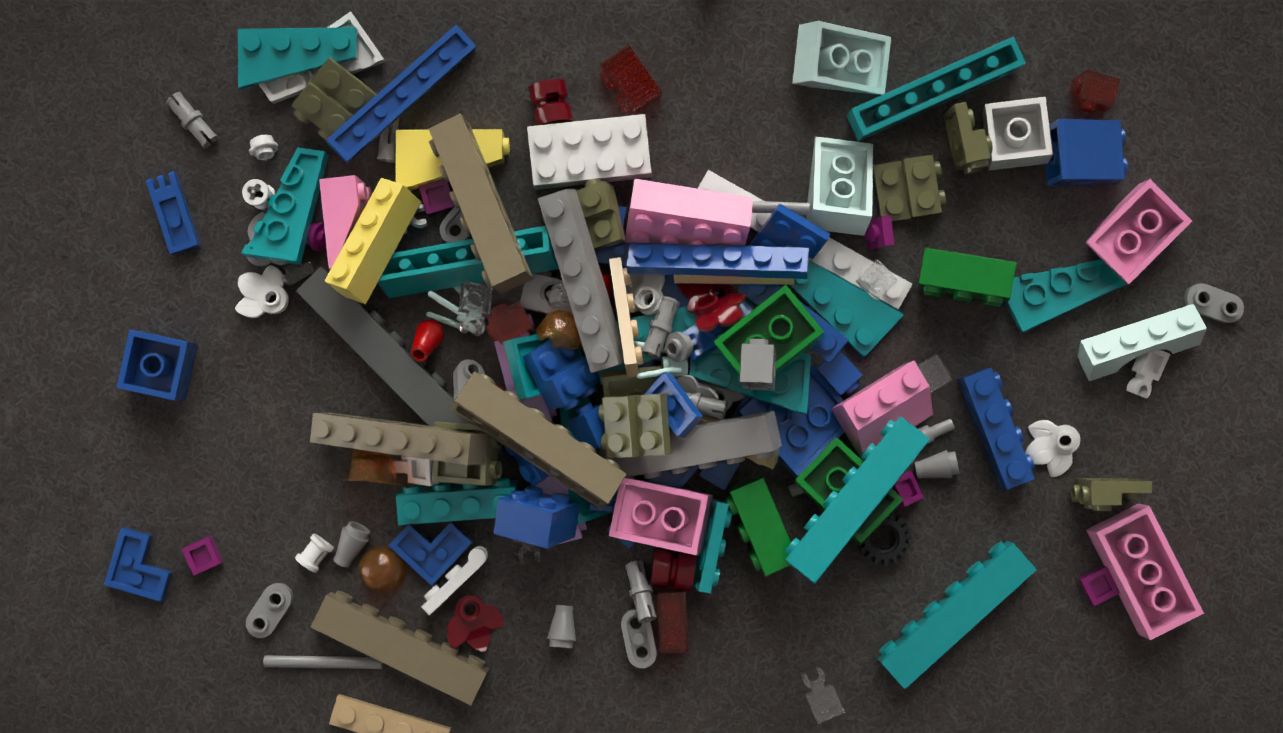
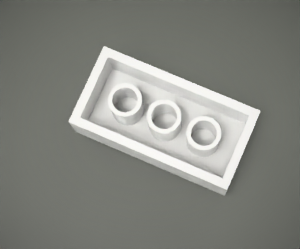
M645 114L527 127L535 190L584 185L586 181L591 179L614 182L651 178Z

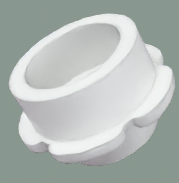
M260 135L250 140L251 148L249 153L257 157L258 160L270 159L278 150V144L274 142L271 135Z

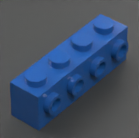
M984 368L958 378V383L999 488L1008 490L1035 479L1032 471H1035L1033 460L1029 454L1025 455L1021 445L1024 443L1023 434L1018 426L1014 427L1011 416L1014 415L1012 406L1008 399L1004 400L1000 391L1003 388V384L999 374L996 371L993 372L992 368Z

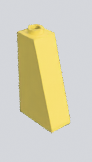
M472 129L487 167L503 164L504 155H510V139L504 138L503 130ZM396 130V182L403 184L410 191L418 189L421 185L444 179L439 169V166L443 165L440 156L436 157L429 144V141L432 140L429 130Z

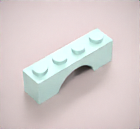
M1194 304L1081 340L1077 356L1088 380L1092 381L1118 372L1122 366L1132 359L1151 351L1169 350L1174 354L1199 346L1207 328Z

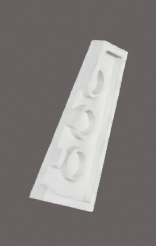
M349 12L327 27L357 28L358 59L340 64L351 74L386 62L352 12ZM320 68L306 71V73L297 76L290 75L279 78L274 82L260 83L259 86L268 99L275 104L299 95Z

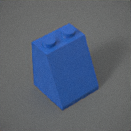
M1058 119L1049 125L1053 155L1049 163L1045 164L1047 187L1118 183L1125 179L1124 175L1127 174L1128 163L1127 159L1123 158L1122 146L1125 145L1126 134L1125 130L1121 129V120Z

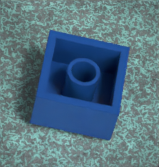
M129 329L116 388L174 401H185L198 343Z
M527 486L522 491H512L510 495L498 498L494 534L548 549L575 537L580 502L570 500L569 495L562 493H553L552 495L543 493V489L536 486Z

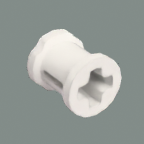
M259 179L248 181L242 190L244 200L260 210L269 208L267 205L269 202L267 200L268 197L271 198L272 194L276 195L274 188ZM257 191L264 193L262 198L255 196Z
M314 533L310 537V543L301 554L298 553L295 559L308 570L317 573L319 570L318 565L328 552L333 551L334 547Z

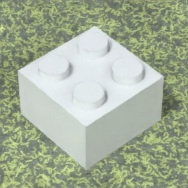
M1046 97L985 104L982 112L983 126L986 136H990L993 145V152L990 154L991 158L988 159L989 170L1049 163L1053 151Z

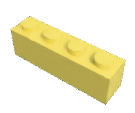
M381 178L328 273L325 282L344 297L366 305L421 201L403 184Z

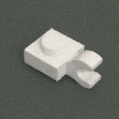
M402 456V460H391L392 472L408 474V483L426 486L438 484V482L432 481L433 460Z

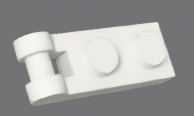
M477 546L471 550L468 555L469 561L462 568L457 564L445 575L449 580L441 588L436 584L423 596L427 602L422 608L428 615L434 612L484 564L489 555L485 547Z

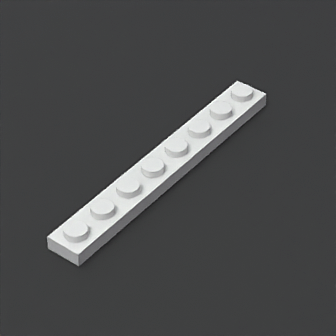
M710 170L707 171L698 189L753 197V201H763ZM752 213L750 228L759 232L772 213ZM830 237L814 259L809 257L810 261L896 310L899 309L912 286V283Z

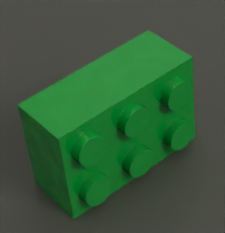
M925 248L919 289L924 290L923 295L941 298L943 293L954 295L953 300L971 303L972 298L983 300V305L1000 308L1002 303L1007 304L1011 298L1017 262Z
M785 285L713 342L740 376L742 344H749L750 339L768 340V345H774L776 350L777 375L825 338L822 328L787 285Z
M836 437L795 479V485L825 511L827 507L823 503L834 490L839 493L846 485L842 479L853 466L858 470L863 461ZM891 489L852 539L861 546L902 503L903 498Z
M758 475L728 488L729 496L724 497L725 501L729 504L728 508L731 510L732 515L738 514L741 522L736 524L744 543L749 542L752 550L748 551V555L756 571L762 570L764 575L767 576L790 566L785 561L789 556L785 553V550L791 542L764 478Z

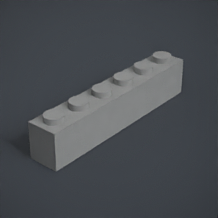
M564 189L538 198L590 372H596L624 363L621 336L577 191Z
M773 410L699 424L685 438L677 437L672 430H669L671 454L608 459L620 465V470L626 473L625 478L635 479L634 476L644 475V479L661 476V471L671 470L672 474L689 471L688 466L699 465V469L717 466L716 461L727 460V464H735L745 461L744 456L755 455L756 459L768 458L774 455L773 451L780 448L782 443ZM602 446L599 447L600 456L606 459L607 451H604Z

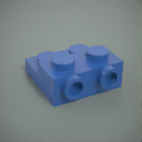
M568 330L558 333L523 356L548 410L561 407L565 411L573 408L579 403L577 397L583 398L591 395L597 390L595 384L601 381L597 371L590 372L586 355H579Z

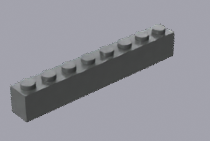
M321 266L296 290L428 426H434L435 421L470 423L449 409L454 402V395L452 396L444 388L448 383L437 372L431 375L424 367L427 364L426 361H416L411 357L410 352L403 346L406 343L405 339L395 330L390 333L383 326L386 320L376 310L373 309L369 312L362 305L363 303L344 297L325 282L330 270Z

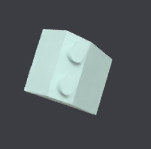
M822 21L799 25L792 84L812 88L883 95L885 94L891 37Z
M815 137L807 203H810V215H807V220L825 231L864 236L872 218L873 144Z

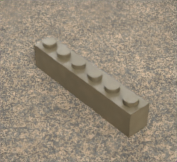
M460 113L429 128L432 140L429 141L430 147L436 157L440 156L443 164L439 166L440 172L447 183H451L453 191L450 192V197L457 209L461 208L464 217L460 218V221L467 235H472L474 243L471 244V249L478 261L482 260L485 270L481 271L487 286L489 288L493 287L500 294H503L533 280L530 268L470 123Z
M474 371L449 407V409L599 509L609 504L626 476V473L620 470L621 467L618 463L608 458L604 459L596 454V450L590 444L577 441L570 436L571 433L565 427L553 425L545 419L546 417L541 411L535 408H528L520 402V398L510 391L504 392L495 385L492 378L485 374H478Z
M313 413L310 442L462 465L485 464L488 434L340 413Z
M337 590L336 593L330 592L325 596L310 628L466 704L472 705L489 668L484 666V660L474 655H469L466 658L458 654L459 649L457 647L452 648L447 642H443L442 645L431 641L432 635L420 629H416L413 632L405 628L406 623L396 617L390 616L389 619L378 615L379 610L374 606L366 603L359 606L351 602L353 597L345 592Z

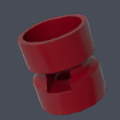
M548 79L528 87L531 103L537 106L533 111L536 126L552 124L553 121L557 120L558 123L574 121L571 106L565 102L569 97L565 79ZM554 99V102L546 103V101Z
M655 547L650 586L667 588L669 584H673L675 589L692 591L696 555L683 552L674 555L670 549Z

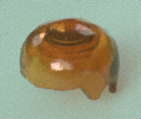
M565 310L549 312L536 329L538 339L542 341L545 338H550L555 349L561 347L567 350L578 349L582 344L574 316Z
M374 547L365 552L359 562L358 570L362 581L369 588L376 591H393L401 586L406 577L405 561L393 549L388 547Z

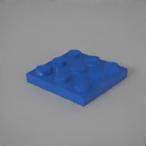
M810 365L807 416L755 398H751L736 412L741 417L774 410L782 443L778 459L795 478L836 437L839 438L844 433L843 428L831 408L844 400L812 365Z

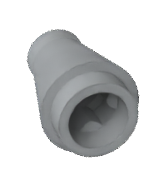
M945 450L915 462L918 479L953 478V475L960 474L955 451L947 452Z
M348 522L347 526L342 528L336 555L333 559L334 562L342 567H349L354 558L369 541V529L360 523Z
M556 605L547 639H550V647L573 648V641H576L573 606Z

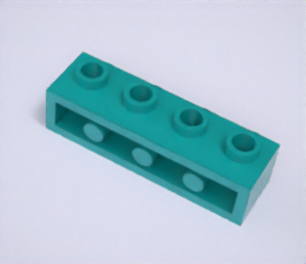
M502 477L497 479L495 485L486 486L471 484L451 485V483L438 482L436 485L421 487L420 484L405 485L396 495L398 525L496 518L498 498L510 495L512 491H518V481Z

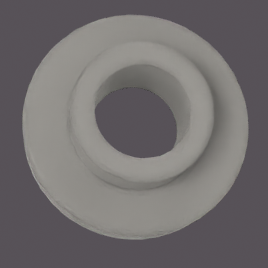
M674 332L666 338V352L673 361H685L692 354L693 342L687 334Z

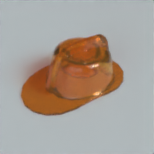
M359 449L352 452L349 477L341 478L342 481H372L398 486L413 485V483H408L406 480L397 479L393 460L388 454Z

